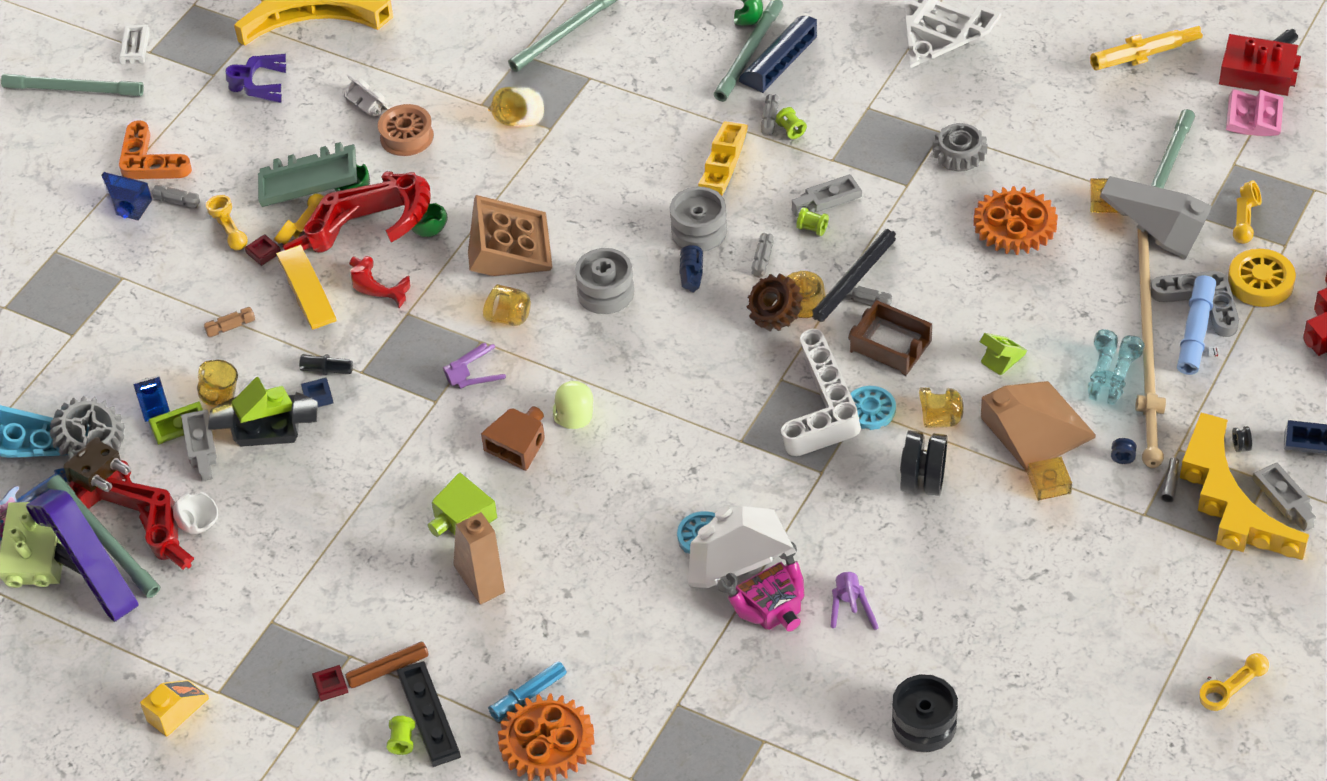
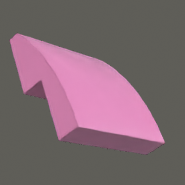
M1233 89L1229 95L1226 130L1255 136L1279 135L1281 133L1284 97L1260 90L1257 96Z

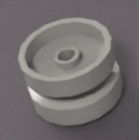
M691 187L678 192L672 199L670 204L671 233L673 240L679 247L695 245L703 251H709L724 241L727 234L726 204L719 192L707 187Z
M598 248L581 256L575 268L577 295L580 304L588 311L596 314H611L627 307L634 296L633 270L630 259L623 252L613 248Z

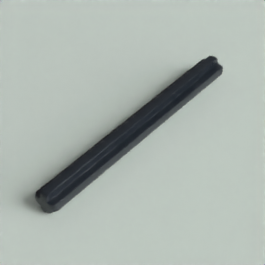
M885 229L812 310V318L819 322L825 321L896 240L894 230Z

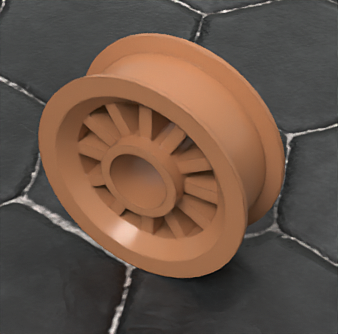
M413 104L397 105L385 111L378 120L382 147L387 152L397 156H411L427 149L434 138V132L431 127L432 120L428 111Z

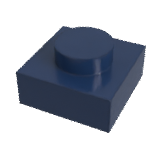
M327 377L301 384L303 395L317 401L318 407L334 403Z

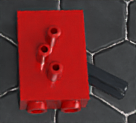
M1286 30L1273 41L1229 34L1221 66L1219 85L1254 91L1263 90L1272 94L1288 96L1290 86L1295 87L1298 72L1293 71L1299 70L1301 56L1297 55L1298 45L1293 44L1298 40L1296 30Z

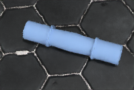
M1202 275L1196 277L1192 297L1189 300L1190 310L1186 321L1184 339L1180 343L1181 349L1177 364L1178 371L1183 374L1193 375L1199 371L1202 352L1205 348L1203 341L1208 326L1209 311L1213 308V297L1216 287L1215 279L1210 276Z

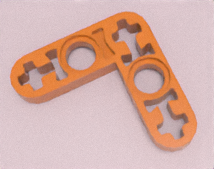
M137 120L127 126L119 160L120 171L124 178L173 179L184 178L191 173L190 159L184 154L147 155L150 131L146 122ZM134 147H140V148H141L140 150H138V151H136V152H130V151H129L130 149H132V148H134ZM154 164L161 165L157 169H150V167Z

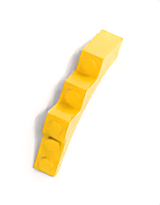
M261 0V3L236 22L234 27L238 42L245 46L258 36L275 28L310 19L349 20L378 30L393 18L391 0Z
M1201 412L1182 460L1180 478L1203 485L1198 511L1222 518L1216 544L1240 552H1244L1246 544H1249L1259 549H1266L1283 554L1286 557L1303 560L1309 534L1290 528L1275 520L1250 501L1237 485L1229 470L1225 456L1224 439L1228 420Z

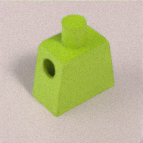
M458 473L433 499L432 508L435 519L427 525L431 533L436 537H439L446 530L455 535L456 524L480 512L483 513L489 523L498 518L496 504L491 497L462 473Z

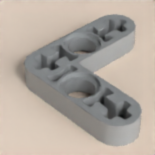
M1211 271L1166 275L1153 279L1151 284L1152 298L1159 302H1173L1191 299L1193 290H1187L1182 285H1194L1195 279L1198 276L1212 277L1217 285L1213 297V308L1209 311L1215 333L1222 337H1230L1236 334L1239 317L1228 279L1223 273ZM1224 301L1227 303V306L1218 307L1214 302ZM1225 316L1227 325L1225 324V322H1222L1223 317Z

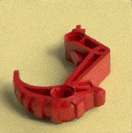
M386 171L381 176L382 183L328 193L322 198L304 226L303 231L305 235L283 245V248L288 250L301 245L304 251L312 248L313 251L318 253L325 252L333 246L341 227L350 219L404 205L405 208L400 219L393 226L385 230L392 243L409 232L426 213L431 200L430 185L425 178L416 175L415 172L393 174L392 171Z
M121 460V462H123V463H125L126 465H128V463H127L126 461ZM117 470L106 479L107 482L112 484L109 492H105L98 487L90 492L73 481L68 484L88 509L97 502L105 500L139 511V519L146 532V542L154 555L160 560L170 559L182 570L185 568L189 569L192 566L191 562L194 560V557L179 546L178 525L173 518L175 501L168 490L132 483L130 479L131 472L128 475H124Z

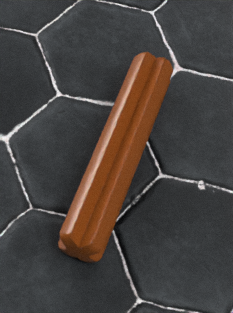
M420 641L347 672L345 674L347 683L351 688L358 687L428 657V649L424 642Z

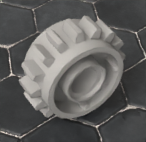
M965 123L948 125L941 129L940 134H935L932 147L933 157L938 158V164H942L949 170H971L974 167H978L980 161L985 160L988 144H986L987 138L982 136L981 130Z

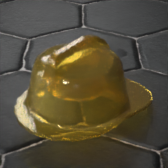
M504 87L496 91L488 111L501 124L528 127L535 125L541 120L544 114V104L539 94L532 89Z
M793 272L787 277L794 280L795 284L801 288L798 293L803 296V300H801L803 308L799 311L797 317L811 318L813 316L812 310L825 297L824 283L821 277L813 272Z

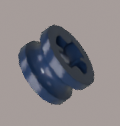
M1128 438L1114 440L1111 448L1112 460L1119 464L1132 463L1136 458V443Z

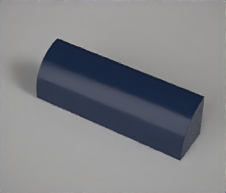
M810 16L797 17L741 74L739 82L764 93L817 38V19Z
M1288 420L1284 431V449L1327 454V424Z

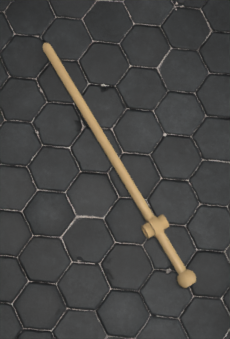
M1138 229L1145 396L1137 395L1135 410L1146 415L1147 449L1142 453V461L1146 466L1156 468L1164 460V454L1158 448L1156 413L1164 414L1166 398L1158 397L1155 393L1148 232L1146 230L1142 232Z

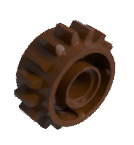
M780 273L777 277L769 274L767 278L759 279L760 281L752 287V291L747 297L749 305L746 307L751 311L749 317L755 321L756 325L770 332L773 328L781 331L782 327H789L790 323L795 319L797 320L799 311L803 308L801 306L803 296L798 293L801 288L791 278H786Z

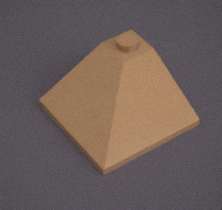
M476 195L473 204L468 246L469 270L490 276L551 271L553 267L546 212Z
M1049 381L1007 385L982 397L981 419L1026 472L1096 437V434Z

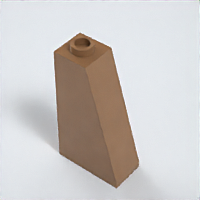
M480 512L456 524L453 564L481 605L505 593L495 530L483 513Z

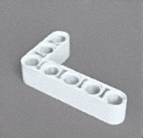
M813 328L801 334L800 342L804 359L826 408L790 420L782 426L781 434L785 450L791 456H801L853 438L861 430L857 407L823 333Z

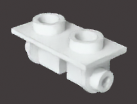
M350 75L347 76L352 82L342 89L343 96L356 106L358 105L369 116H378L382 107L387 110L390 109L383 102L386 98L376 89L370 91V86L361 78L355 80Z

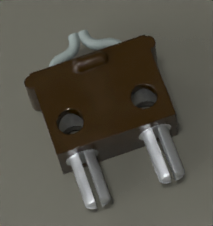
M99 437L91 440L80 450L69 452L70 459L63 466L68 482L73 481L90 492L97 487L105 492H109L112 484L107 482L106 479L116 470L124 475H128L131 472V467L121 462L119 451L101 442Z

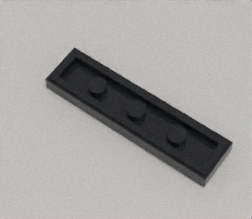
M422 661L398 669V678L432 766L436 767L461 758L459 748L425 662Z

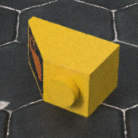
M189 680L161 683L140 704L146 721L167 737L204 704L209 697Z

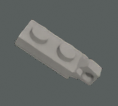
M848 174L805 189V193L800 195L801 197L792 199L791 210L796 217L803 207L813 213L861 198L862 190L852 175Z
M208 409L183 414L181 418L189 462L192 469H199L202 481L211 480L213 478L210 465L216 464L217 455L213 432L208 430Z
M1278 462L1253 473L1252 480L1290 521L1295 519L1296 524L1304 532L1314 527L1316 516L1311 512L1310 498Z

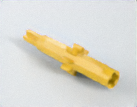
M1195 26L1181 31L1173 30L1142 39L1141 34L1125 38L1126 44L1092 53L1090 55L1091 66L1097 71L1129 61L1132 62V66L1148 62L1147 56L1178 48L1184 43L1201 39L1203 37L1201 27Z

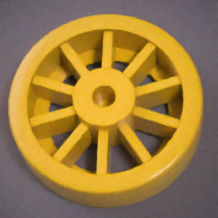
M1258 248L1243 251L1234 257L1229 266L1227 279L1231 292L1236 298L1249 305L1269 307L1278 305L1290 297L1294 289L1296 272L1293 264L1284 255L1273 250Z

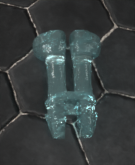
M1102 329L1097 331L1094 337V346L1099 353V358L1095 371L1090 375L1091 382L1088 383L1089 399L1097 401L1101 387H1109L1107 403L1114 405L1124 393L1122 389L1126 386L1125 377L1131 363L1141 357L1145 344L1139 337L1125 336L1120 344L1114 372L1109 371L1112 359L1118 348V337L1114 332Z

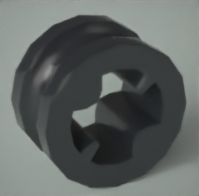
M1244 426L1242 430H1239L1238 427L1232 430V441L1236 452H1241L1243 448L1246 451L1252 450V435L1248 426Z

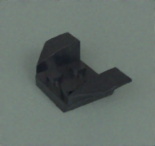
M296 392L295 395H288L292 401V411L241 423L232 407V401L236 398L234 397L210 410L208 430L230 429L233 440L240 447L295 443L298 437L299 423L317 422L318 402Z

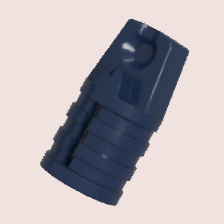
M688 245L680 251L679 273L681 286L693 293L700 288L703 250L698 246Z

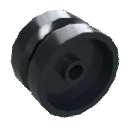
M908 430L901 456V491L915 493L919 488L921 476H924L923 489L928 495H941L947 455V435L933 433L929 438L927 450H924L925 436L923 432Z
M919 674L901 682L893 693L892 730L896 739L905 747L917 752L936 751L950 743L957 728L958 697L954 688L944 679L934 675Z

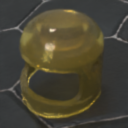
M497 284L486 299L483 316L489 322L520 326L529 316L531 309L530 297L525 291ZM498 295H500V296H499L498 306H497L496 312H495V314H494V316H493V305H494V301H495V298H496Z
M218 359L203 362L198 370L199 382L197 393L200 400L208 406L216 407L234 398L238 380L237 369L231 363Z
M930 387L919 388L925 428L953 427L961 421L964 404L962 396L957 390L947 388L946 394H933Z

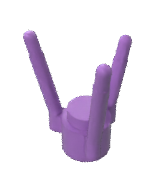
M482 343L458 360L443 367L449 384L451 386L458 384L459 388L462 389L468 385L505 379V374L466 379V377L470 376L467 365L493 350L495 345L487 346L486 343Z
M853 572L839 574L835 580L836 588L832 590L831 628H836L839 600L842 599L845 602H849L852 612L856 613V599L859 597L873 629L877 630L879 628L865 596L864 587L859 585L858 576Z

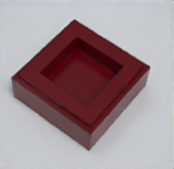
M265 234L245 247L246 253L260 266L277 256L276 253L281 252L280 247Z
M340 665L312 673L321 702L349 693Z

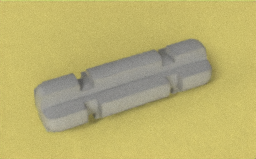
M768 94L766 96L763 120L761 121L762 134L771 135L774 132L777 108L779 106V97L776 94Z
M155 185L154 189H152L153 198L163 201L165 199V202L182 206L186 204L187 207L196 208L200 203L197 193L188 192L187 194V191L170 187L166 189L162 185Z
M762 233L760 235V243L757 245L751 267V273L754 276L762 277L766 273V266L768 265L771 248L774 243L772 234Z
M862 286L854 287L845 297V299L849 300L855 298L854 301L873 305L876 300L887 305L892 303V295L890 293L881 292L879 294L878 290Z

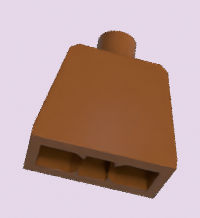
M532 406L526 414L514 408L507 410L481 433L484 451L527 471L544 442V428L541 422L544 418L543 412L535 406Z

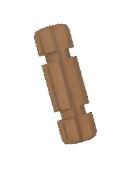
M251 307L241 309L240 313L235 311L217 318L216 322L214 320L206 322L204 324L205 332L208 337L219 335V331L224 333L242 326L243 322L245 324L253 322L255 320Z

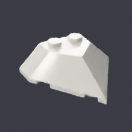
M904 0L910 67L917 66L990 33L1001 17V13L981 5L971 14L938 0Z
M744 506L721 507L715 513L712 521L703 526L698 531L696 538L691 542L688 584L690 587L709 588L717 585L720 578L728 573H733L737 577L771 563L773 558L779 557L783 553L786 556L796 553L775 511Z

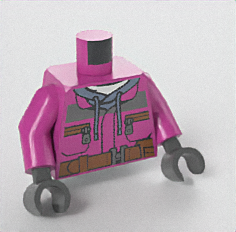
M791 542V544L793 545V547L795 548V550H796V552H797V547H796L795 543ZM783 553L779 557L786 561L785 565L779 562L737 585L738 579L733 573L726 575L730 582V587L725 584L723 579H720L717 583V587L721 592H728V600L738 616L743 620L760 624L769 630L782 624L787 631L795 630L801 623L797 614L801 611V601L804 599V579L798 561H794L793 558L796 553L789 556Z

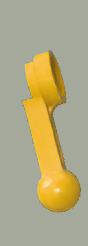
M1253 180L1244 183V186L1240 187L1241 197L1236 198L1237 220L1236 226L1233 229V238L1241 244L1252 240L1254 231L1250 226L1251 207L1261 205L1262 203L1259 187Z
M318 193L311 195L307 200L308 208L298 221L292 223L288 220L278 232L274 241L279 245L280 243L285 245L292 236L298 238L324 196Z
M226 195L211 197L206 202L208 214L217 219V222L224 228L228 235L227 243L231 249H244L248 239L244 232L237 229L231 219L232 203L230 198Z
M1253 653L1247 657L1245 665L1224 683L1218 680L1204 683L1200 688L1199 698L1201 704L1211 711L1224 709L1228 705L1231 696L1254 677L1262 676L1268 671V659L1263 654ZM1210 693H1218L1223 699L1220 702L1214 703L1210 702L1206 696Z

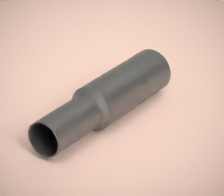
M1175 457L1170 458L1168 470L1165 473L1161 499L1164 502H1172L1174 500L1179 459Z

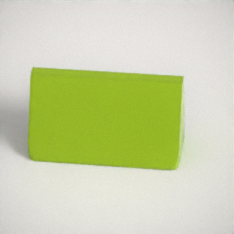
M200 401L149 419L150 427L158 445L184 436L181 415L202 411Z

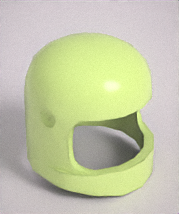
M568 381L562 384L555 392V404L553 406L555 422L568 429H578L586 426L592 419L593 394L590 388L579 381Z

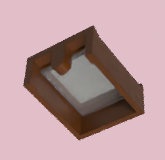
M876 300L870 309L867 308L864 311L859 324L851 328L848 335L850 352L853 353L855 351L897 369L907 376L932 341V323Z

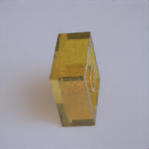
M1090 178V212L1119 213L1100 197L1108 178Z
M1062 456L1028 463L1027 475L1038 501L1071 494L1072 481Z

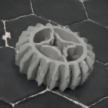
M83 396L80 402L72 398L70 405L64 402L61 405V410L57 409L53 420H51L50 437L53 439L54 448H59L60 456L72 450H80L91 440L99 437L101 442L119 451L121 442L124 439L123 432L125 428L124 423H121V414H115L114 406L107 408L106 400L97 403L96 397L92 398L91 401H87L85 396ZM89 425L90 428H89L88 436L86 437V436H85V432H86L87 426Z

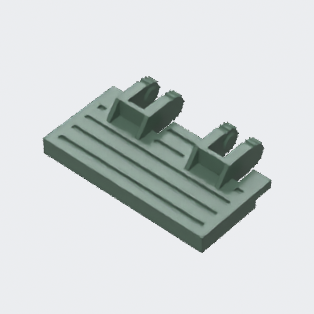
M341 142L335 143V153L330 154L326 146L320 147V157L317 154H313L296 160L294 154L288 155L287 166H283L279 158L274 159L272 170L270 166L260 168V173H258V201L260 205L265 207L357 183L355 145L352 144L343 148Z

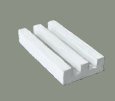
M129 25L124 27L119 57L121 64H126V60H130V64H134L136 60H139L140 63H145L150 31L148 25ZM131 31H134L131 53H128ZM140 31H142L139 53H137Z

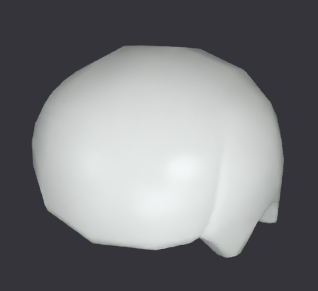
M204 492L193 495L186 493L175 502L173 518L181 530L190 534H200L207 531L217 521L218 508L214 500Z

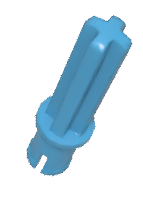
M559 661L555 662L516 690L509 689L506 696L488 707L493 719L497 722L502 721L507 716L506 713L508 711L514 712L516 710V703L524 707V703H526L525 698H533L565 676L567 671L563 664Z

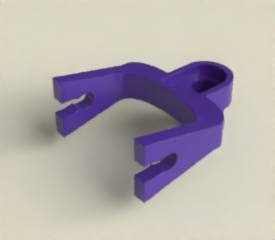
M286 54L252 56L248 59L246 65L234 64L228 66L225 71L228 89L232 92H240L244 87V92L248 96L281 103L282 94H278L282 90L281 84L255 85L252 79L255 71L260 67L286 73V64H282L286 63Z

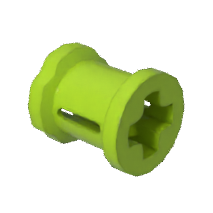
M792 107L783 108L776 115L775 122L786 130V134L790 139L801 137L807 129L805 121L796 116V112Z
M803 207L799 212L796 228L800 230L803 228L816 232L818 236H823L828 226L829 215L825 213L822 215L816 214Z
M403 715L392 717L388 725L391 729V735L387 742V750L397 755L409 754L414 746L411 741L412 730L415 729V721Z

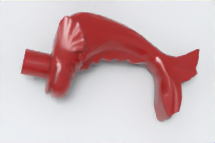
M355 256L351 258L349 265L353 267L351 269V281L356 291L374 297L392 298L397 303L398 308L406 301L405 293L411 287L410 276L403 278L394 287L386 288L373 279L371 270L374 261L372 257L365 256L362 260Z

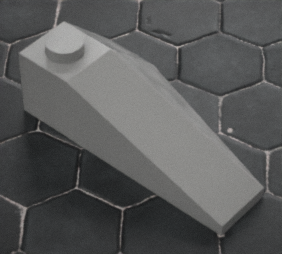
M1109 176L1100 194V197L1121 215L1129 216L1138 223L1137 228L1142 232L1146 230L1156 238L1155 243L1183 259L1187 258L1212 207L1188 194Z

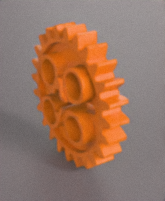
M1012 186L1011 191H1007L1006 188L1002 187L1001 193L992 190V197L984 195V201H978V208L974 210L973 226H975V233L980 234V241L987 239V247L995 244V251L1005 248V254H1008L1010 250H1014L1016 255H1019L1022 249L1029 254L1031 247L1038 251L1040 244L1046 246L1048 239H1053V234L1057 230L1058 215L1055 214L1056 207H1051V200L1044 201V194L1035 196L1034 189L1027 193L1025 187H1022L1020 191H1017L1015 186Z
M549 693L547 700H542V697L538 694L536 702L532 703L529 698H525L526 706L522 707L516 703V713L509 711L506 713L508 721H501L502 730L498 731L499 751L502 754L503 762H508L509 770L516 768L518 777L527 772L528 781H532L536 775L539 776L540 781H545L546 776H550L552 781H556L557 774H561L566 779L568 778L567 770L571 769L577 773V762L585 765L587 763L586 755H592L591 745L595 744L593 735L594 727L591 724L590 715L584 714L583 706L576 708L575 700L573 699L565 704L563 695L557 701H554L551 693Z

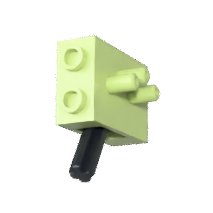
M30 502L8 503L0 549V578L7 586L18 588L22 585L34 584L39 587H47L49 584H60L63 565L80 574L52 528L39 526L30 516L26 505Z

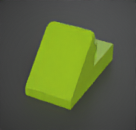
M984 333L979 341L987 347L981 363L998 375L1004 374L1028 351L1005 336Z
M256 377L232 401V407L240 422L243 423L292 411V401L283 386L265 389L259 377Z

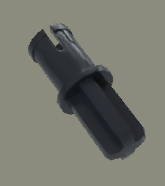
M302 354L299 367L300 371L321 372L323 375H327L328 372L351 374L353 371V361L330 358L329 354L324 356Z

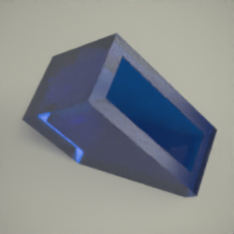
M103 172L101 176L106 193L116 215L139 221L152 201L148 183Z
M160 375L133 382L145 422L170 412Z

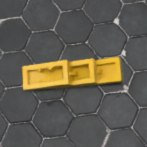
M723 122L712 142L711 153L705 162V172L698 183L699 187L711 188L723 196L737 164L748 125Z
M301 245L276 253L288 283L296 296L297 303L312 330L336 322V316Z

